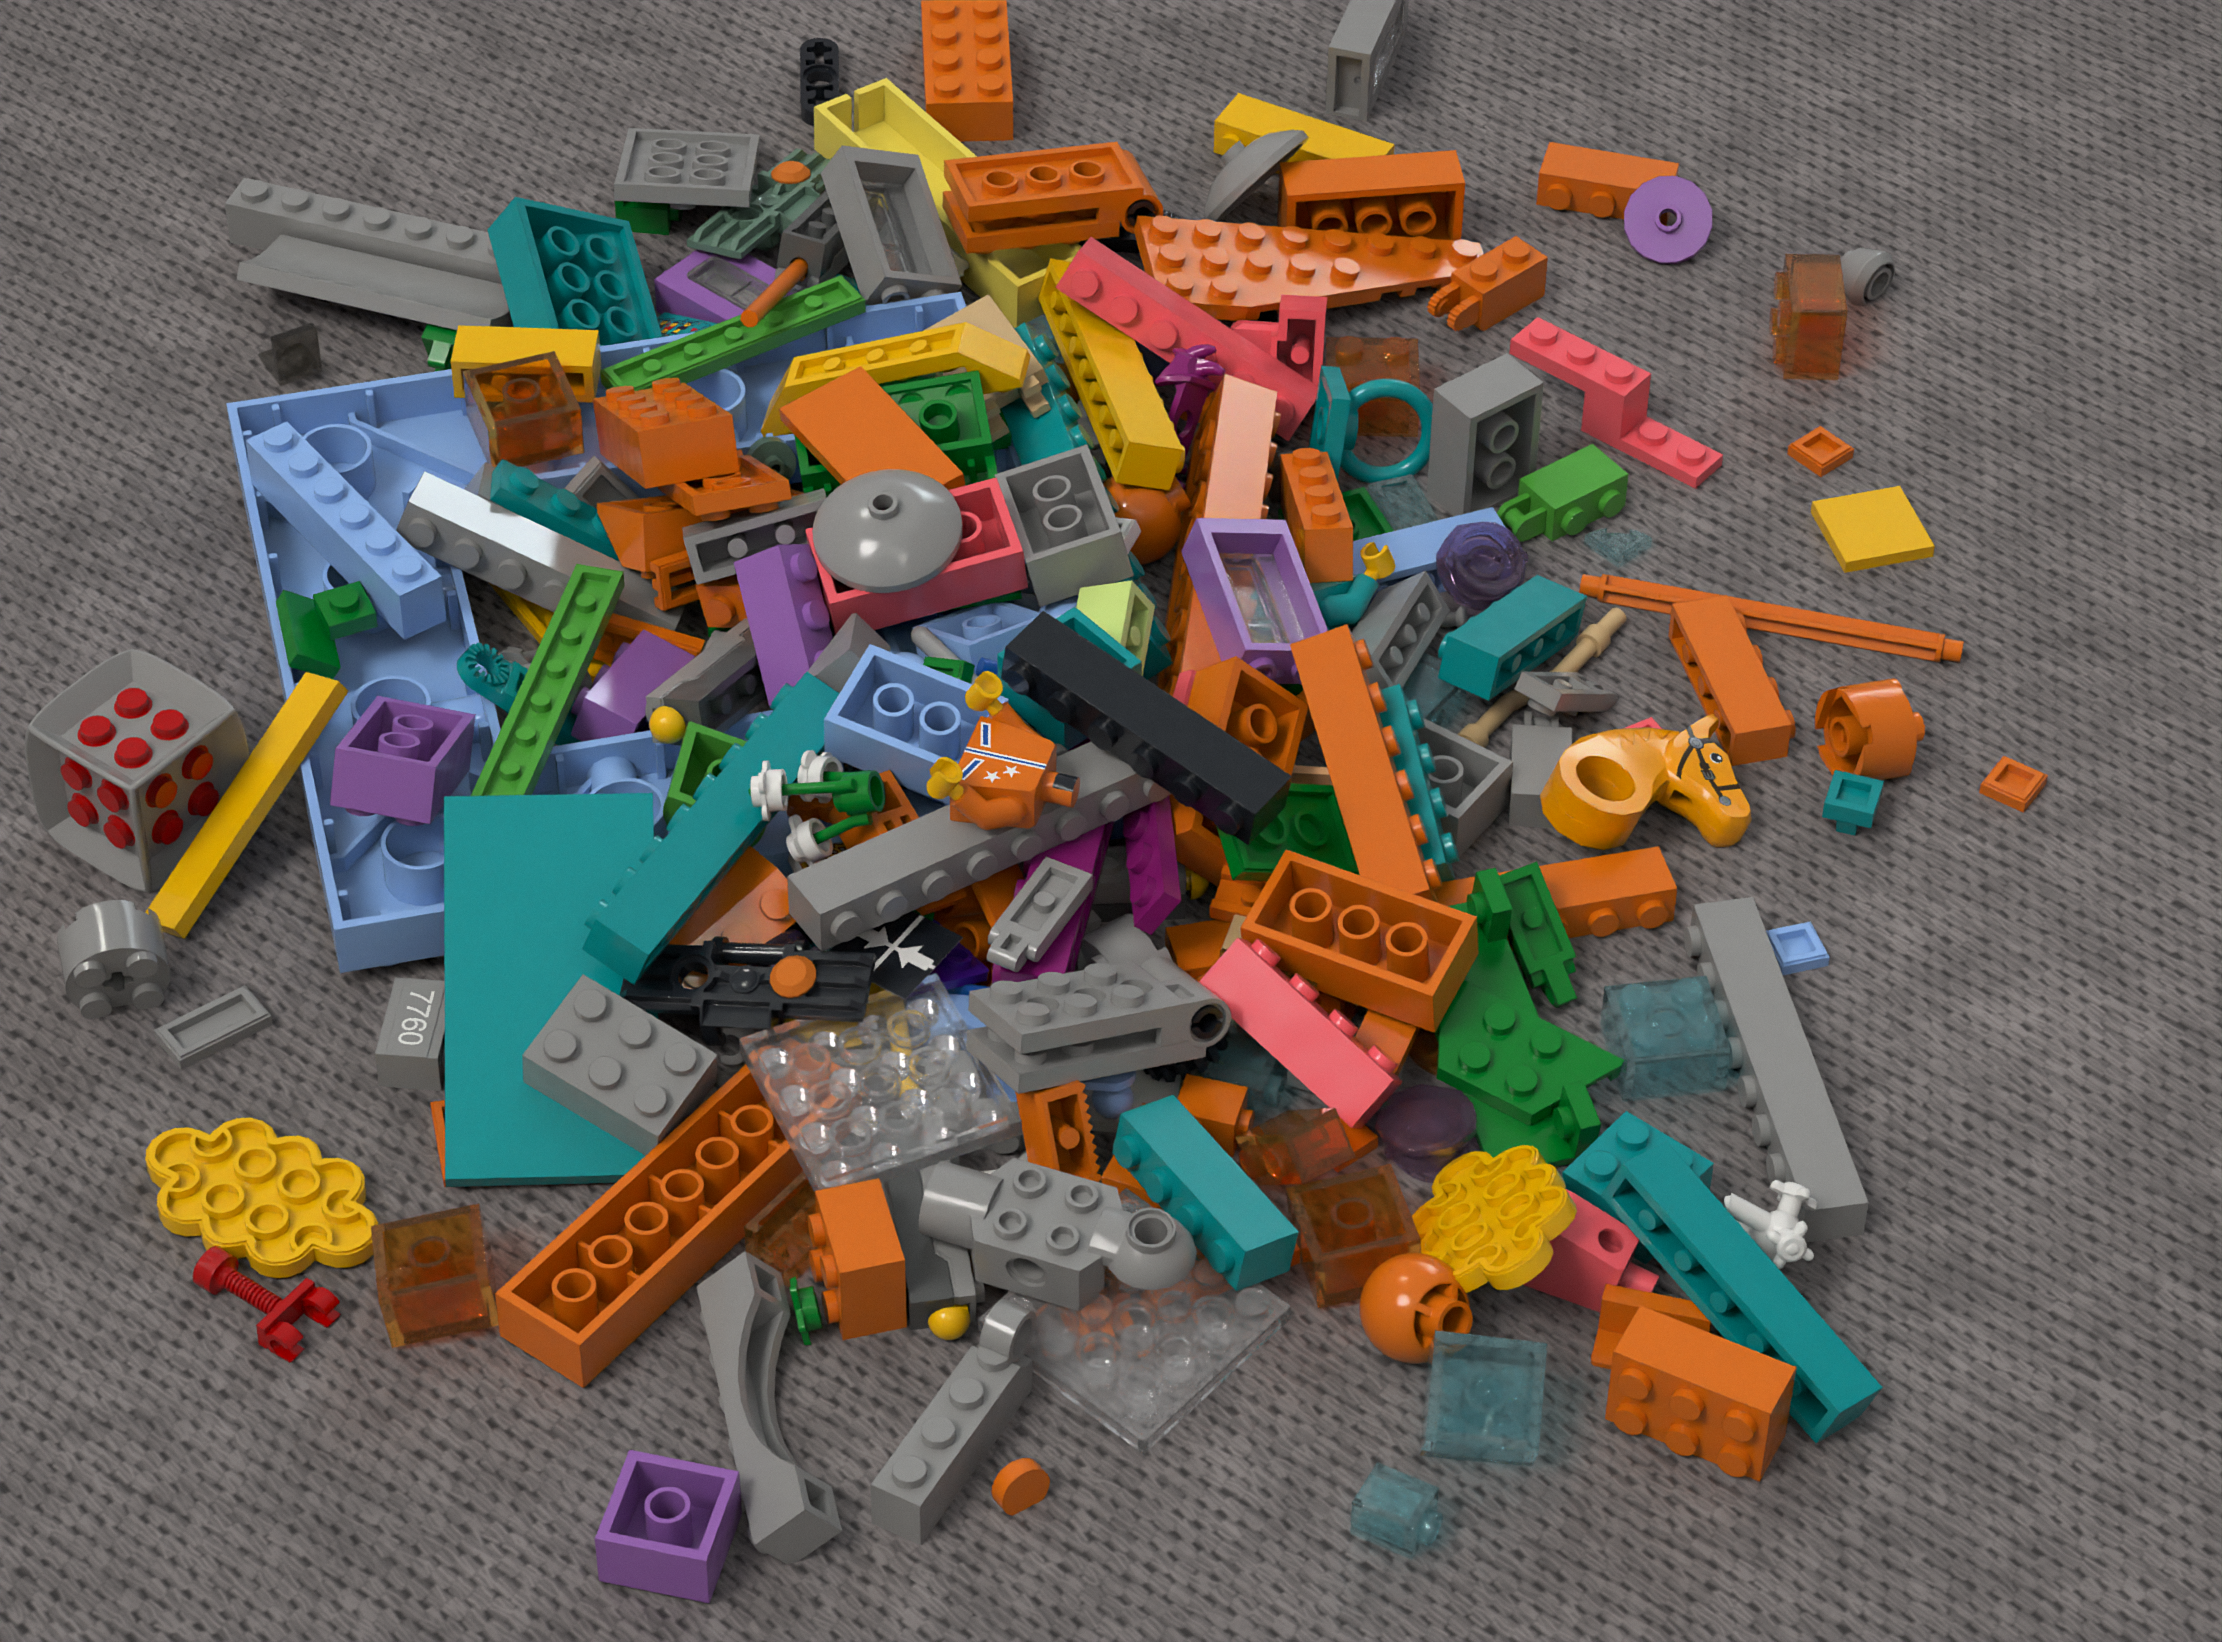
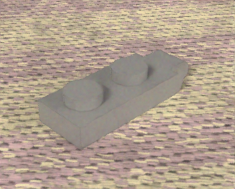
M1045 857L991 928L988 935V944L991 946L987 953V961L1014 972H1018L1028 959L1038 962L1092 891L1093 874Z

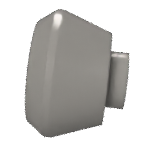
M1864 247L1848 251L1842 256L1837 265L1838 283L1852 304L1867 305L1869 303L1864 300V296L1874 300L1889 289L1895 275L1893 258L1886 251Z

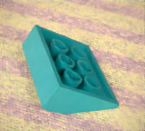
M514 197L487 229L514 327L599 330L600 346L662 337L629 221Z

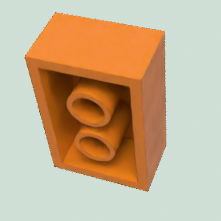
M1640 1305L1613 1351L1605 1419L1614 1422L1616 1427L1626 1434L1646 1435L1665 1443L1671 1451L1678 1455L1690 1456L1693 1454L1717 1464L1724 1473L1730 1476H1747L1760 1482L1786 1435L1797 1367Z

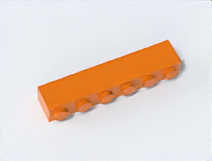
M1346 624L1290 644L1360 876L1438 903L1434 890L1443 888L1441 878L1433 858L1425 860L1420 845L1429 843L1419 813L1411 816L1407 801L1415 798L1406 770L1403 769L1397 772L1393 757L1400 755L1401 751L1392 726L1383 727L1379 713L1387 711V706L1378 682L1370 684L1366 670L1373 668L1374 664L1365 639L1356 641Z

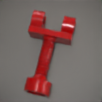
M219 1246L208 1249L200 1257L193 1271V1282L209 1293L216 1295L221 1290L226 1289L266 1314L256 1325L258 1343L289 1363L305 1350L297 1344L304 1337L292 1325L295 1321L305 1314L310 1319L327 1328L341 1315L334 1310L340 1303L338 1298L328 1289L316 1287L315 1282L306 1277L289 1295L282 1299L238 1272L239 1261L237 1257Z

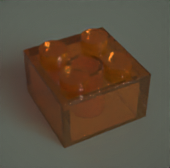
M1785 254L1783 272H1775L1774 299L1779 300L1778 308H1771L1769 317L1770 335H1778L1773 340V363L1782 364L1783 379L1838 380L1848 313L1840 255Z
M1326 337L1325 366L1340 367L1348 392L1365 382L1385 378L1405 381L1420 389L1418 339L1400 337ZM1391 397L1377 398L1365 403L1358 409L1357 436L1418 437L1419 417L1408 403L1400 399Z
M555 351L462 371L467 417L488 464L496 467L504 459L517 467H524L584 453L581 408Z
M1391 1164L1286 1188L1288 1218L1290 1223L1299 1231L1296 1244L1300 1248V1262L1318 1309L1360 1299L1367 1279L1380 1264L1400 1254L1421 1253L1419 1233Z
M479 1203L371 1226L378 1302L392 1348L499 1325L492 1250Z

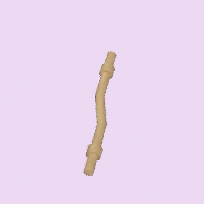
M1612 608L1597 624L1589 625L1577 637V645L1549 672H1578L1592 656L1595 658L1599 657L1609 647L1611 643L1610 637L1626 622L1625 613L1619 608ZM1515 689L1504 694L1475 724L1466 725L1457 735L1486 748L1489 743L1488 737L1514 711L1527 705L1530 698Z

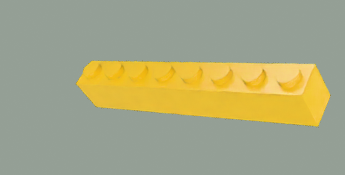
M1050 258L1038 300L1115 482L1170 491L1175 473L1179 474L1184 466L1185 448L1181 445L1176 435L1174 424L1170 421L1164 408L1163 399L1160 398L1153 383V377L1149 374L1143 361L1142 352H1139L1134 339L1055 288L1071 262Z

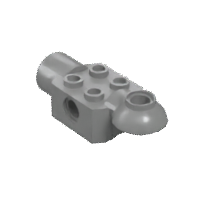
M1012 1158L991 1174L947 1161H940L928 1181L919 1214V1232L921 1235L971 1250L975 1281L1076 1311L1082 1310L1098 1299L1100 1291L1104 1289V1272L1107 1267L1119 1281L1134 1288L1157 1290L1171 1287L1185 1279L1195 1265L1197 1253L1191 1233L1179 1220L1171 1217L1167 1212L1158 1208L1140 1209L1135 1213L1123 1211L1117 1187L1016 1158Z

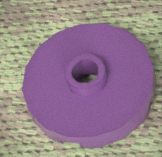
M1658 176L1642 183L1630 196L1624 211V232L1631 248L1644 259L1659 264H1679L1694 258L1706 246L1712 230V208L1705 193L1692 181L1678 176ZM1663 213H1673L1677 218L1676 222L1672 226L1661 224L1659 219Z

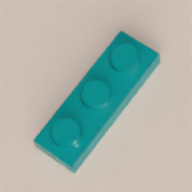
M504 459L492 471L491 501L618 561V556L597 514L596 508L579 500L572 492L566 489H558L543 481L531 470L525 467H517Z

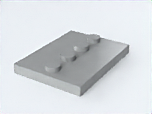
M628 128L614 182V201L669 203L670 207L679 210L693 209L696 205L749 207L759 156L760 135Z

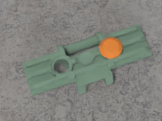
M796 148L768 172L761 171L757 174L758 185H753L749 207L721 206L719 212L708 219L696 230V233L687 239V247L737 259H742L754 248L767 251L769 248L774 247L780 241L778 232L782 234L826 189L821 172L831 159L824 158L819 153L810 155L802 149Z

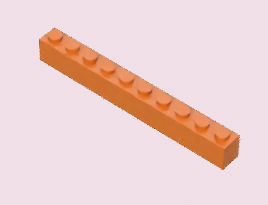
M1659 846L1539 866L1568 938L1592 934L1597 937H1604L1616 930L1639 926L1651 929L1659 927L1664 922L1674 920L1677 886ZM1510 871L1499 872L1498 874L1502 875ZM1475 877L1442 882L1443 888L1434 890L1438 903L1451 906L1467 902V895L1472 894ZM1215 919L1166 927L1165 946L1171 955L1172 961L1199 982L1221 957V948L1231 923ZM1507 936L1508 943H1509V945H1510V947H1511V950L1513 951L1512 945H1511V943H1510V941H1509V938H1508V936Z

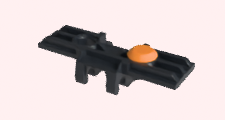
M716 936L712 941H704L703 946L668 944L635 985L623 978L620 996L649 1013L700 1015L701 1031L706 1044L709 1046L725 1045L726 1035L723 1032V1028L753 1029L758 1034L763 1048L780 1049L782 1040L778 1033V1022H786L787 1019L863 1022L876 956L874 953L810 950L807 940H795L793 944L729 942L727 937ZM729 963H738V964H761V965H775V966H774V967H753V966H750V965L730 966V965H728V964H729ZM692 971L708 974L707 981L696 989H687L682 986L685 976Z

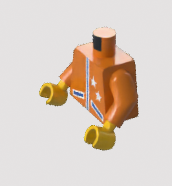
M990 671L982 672L965 694V702L969 708L979 712L987 710L989 716H980L958 764L951 758L941 757L929 769L932 777L927 781V792L935 799L950 797V820L974 823L980 829L986 831L1003 827L1030 829L1036 826L1046 802L1070 808L1075 806L1080 790V778L1056 772L1057 746L1053 741L1043 738L1028 726L1008 702L1001 704L997 698L1003 691V685L999 677Z

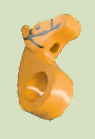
M1713 714L1701 718L1682 732L1641 727L1607 730L1581 737L1565 749L1540 794L1543 814L1557 832L1581 846L1601 850L1624 845L1639 819L1654 801H1658L1660 805L1686 818L1697 827L1702 837L1714 847H1729L1739 842L1752 821L1750 805L1735 779L1728 755L1710 740L1719 725V719Z

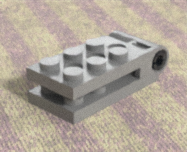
M1152 957L1140 966L1133 961L1113 965L1096 963L1090 964L1080 971L1064 974L1046 972L1040 974L1037 979L1021 982L997 981L989 988L969 991L968 1011L983 1022L986 1027L967 1030L966 1050L1015 1092L1020 1094L1061 1086L1076 1080L1081 1082L1203 1058L1206 1056V1047L1216 1044L1226 1034L1231 1022V1012L1223 1000L1166 957Z

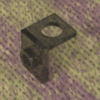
M313 323L272 336V349L258 354L280 386L322 372L318 333Z

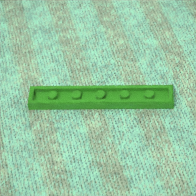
M840 275L782 298L754 327L743 325L741 315H738L600 370L601 384L606 389L619 386H633L634 391L652 388L653 381L664 378H679L680 383L687 384L865 313V299Z

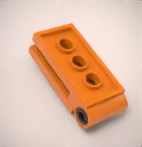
M1118 142L944 160V178L951 191H943L942 207L966 254H989L995 250L1013 248L1033 249L1039 245L1057 243L1072 245L1088 240L1090 237L1094 239L1119 237L1120 223L1126 231L1135 234L1134 226L1137 216H1163V205L1136 158L1129 151L1121 149Z

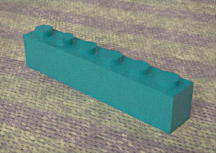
M1665 1141L1621 1165L1601 1194L1602 1198L1725 1339L1797 1367L1789 1413L1815 1443H1818L1861 1416L1883 1387L1671 1145Z

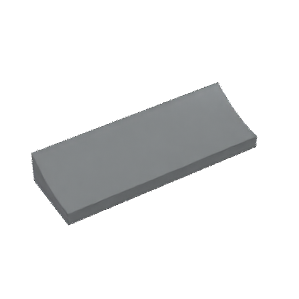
M283 234L260 255L253 259L239 262L236 279L239 281L454 330L458 329V325L514 327L503 286L496 282Z

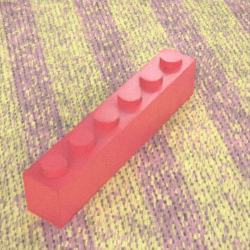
M1092 237L1079 249L1055 287L1169 363L1175 357L1172 352L1174 348L1189 349L1201 344L1215 346L1216 353L1209 355L1205 360L1222 366L1226 371L1225 374L1277 391L1275 411L1281 413V418L1276 434L1287 441L1290 440L1316 401L1318 386ZM1208 376V379L1215 384L1214 393L1223 376Z

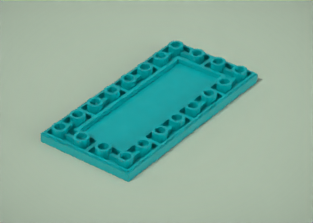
M653 793L444 796L446 1187L616 1183L645 1157L639 1151L524 1083L522 1055L583 974L620 996L623 977L582 950L591 930L584 924L591 911L601 899L610 903L616 896L612 893V890L626 869L632 867L637 871L643 864L639 859L645 848L654 838ZM649 1013L658 1019V1013Z

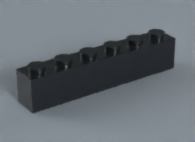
M1042 611L1005 647L1001 679L1013 691L1020 695H1026L1047 709L1056 720L1069 724L1087 736L1096 747L1109 751L1130 765L1139 776L1151 779L1170 792L1178 802L1200 812L1213 821L1222 832L1234 835L1247 845H1250L1286 807L1292 780L1291 775L1045 611Z

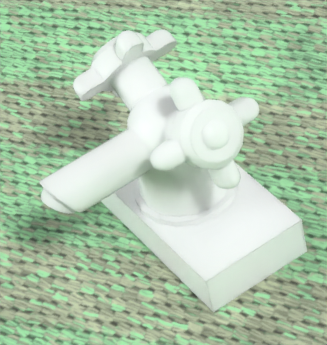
M1772 1181L1769 1188L1778 1193L1777 1200L1780 1202L1777 1210L1770 1213L1733 1193L1725 1196V1208L1778 1269H1782L1786 1262H1796L1801 1258L1811 1261L1814 1258V1253L1811 1249L1807 1248L1803 1238L1808 1230V1226L1804 1221L1799 1222L1797 1218L1801 1206L1812 1211L1816 1210L1817 1201L1810 1197L1808 1188L1794 1182Z

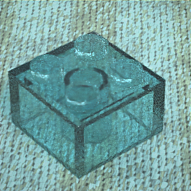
M1707 976L1604 986L1600 1027L1607 1051L1624 1059L1622 1072L1616 1078L1622 1102L1726 1090L1731 1051Z
M1435 1330L1429 1348L1420 1456L1532 1467L1539 1453L1548 1343Z

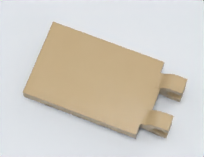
M989 294L925 329L929 330L967 322L1028 350L1031 357L1023 387L1015 388L1005 393L994 392L983 395L992 441L1010 433L1007 425L999 415L1001 413L1000 408L1018 398L1022 399L1034 418L1051 410L1049 403L1040 391L1042 390L1041 386L1049 382L1043 367ZM960 367L951 372L943 373V376L965 373L967 370L965 367Z

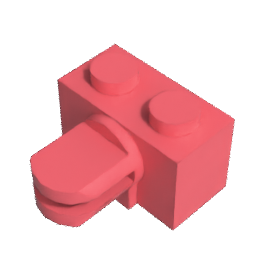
M1281 294L1279 322L1239 320L1231 325L1230 329L1318 386L1321 365L1323 366L1327 297Z

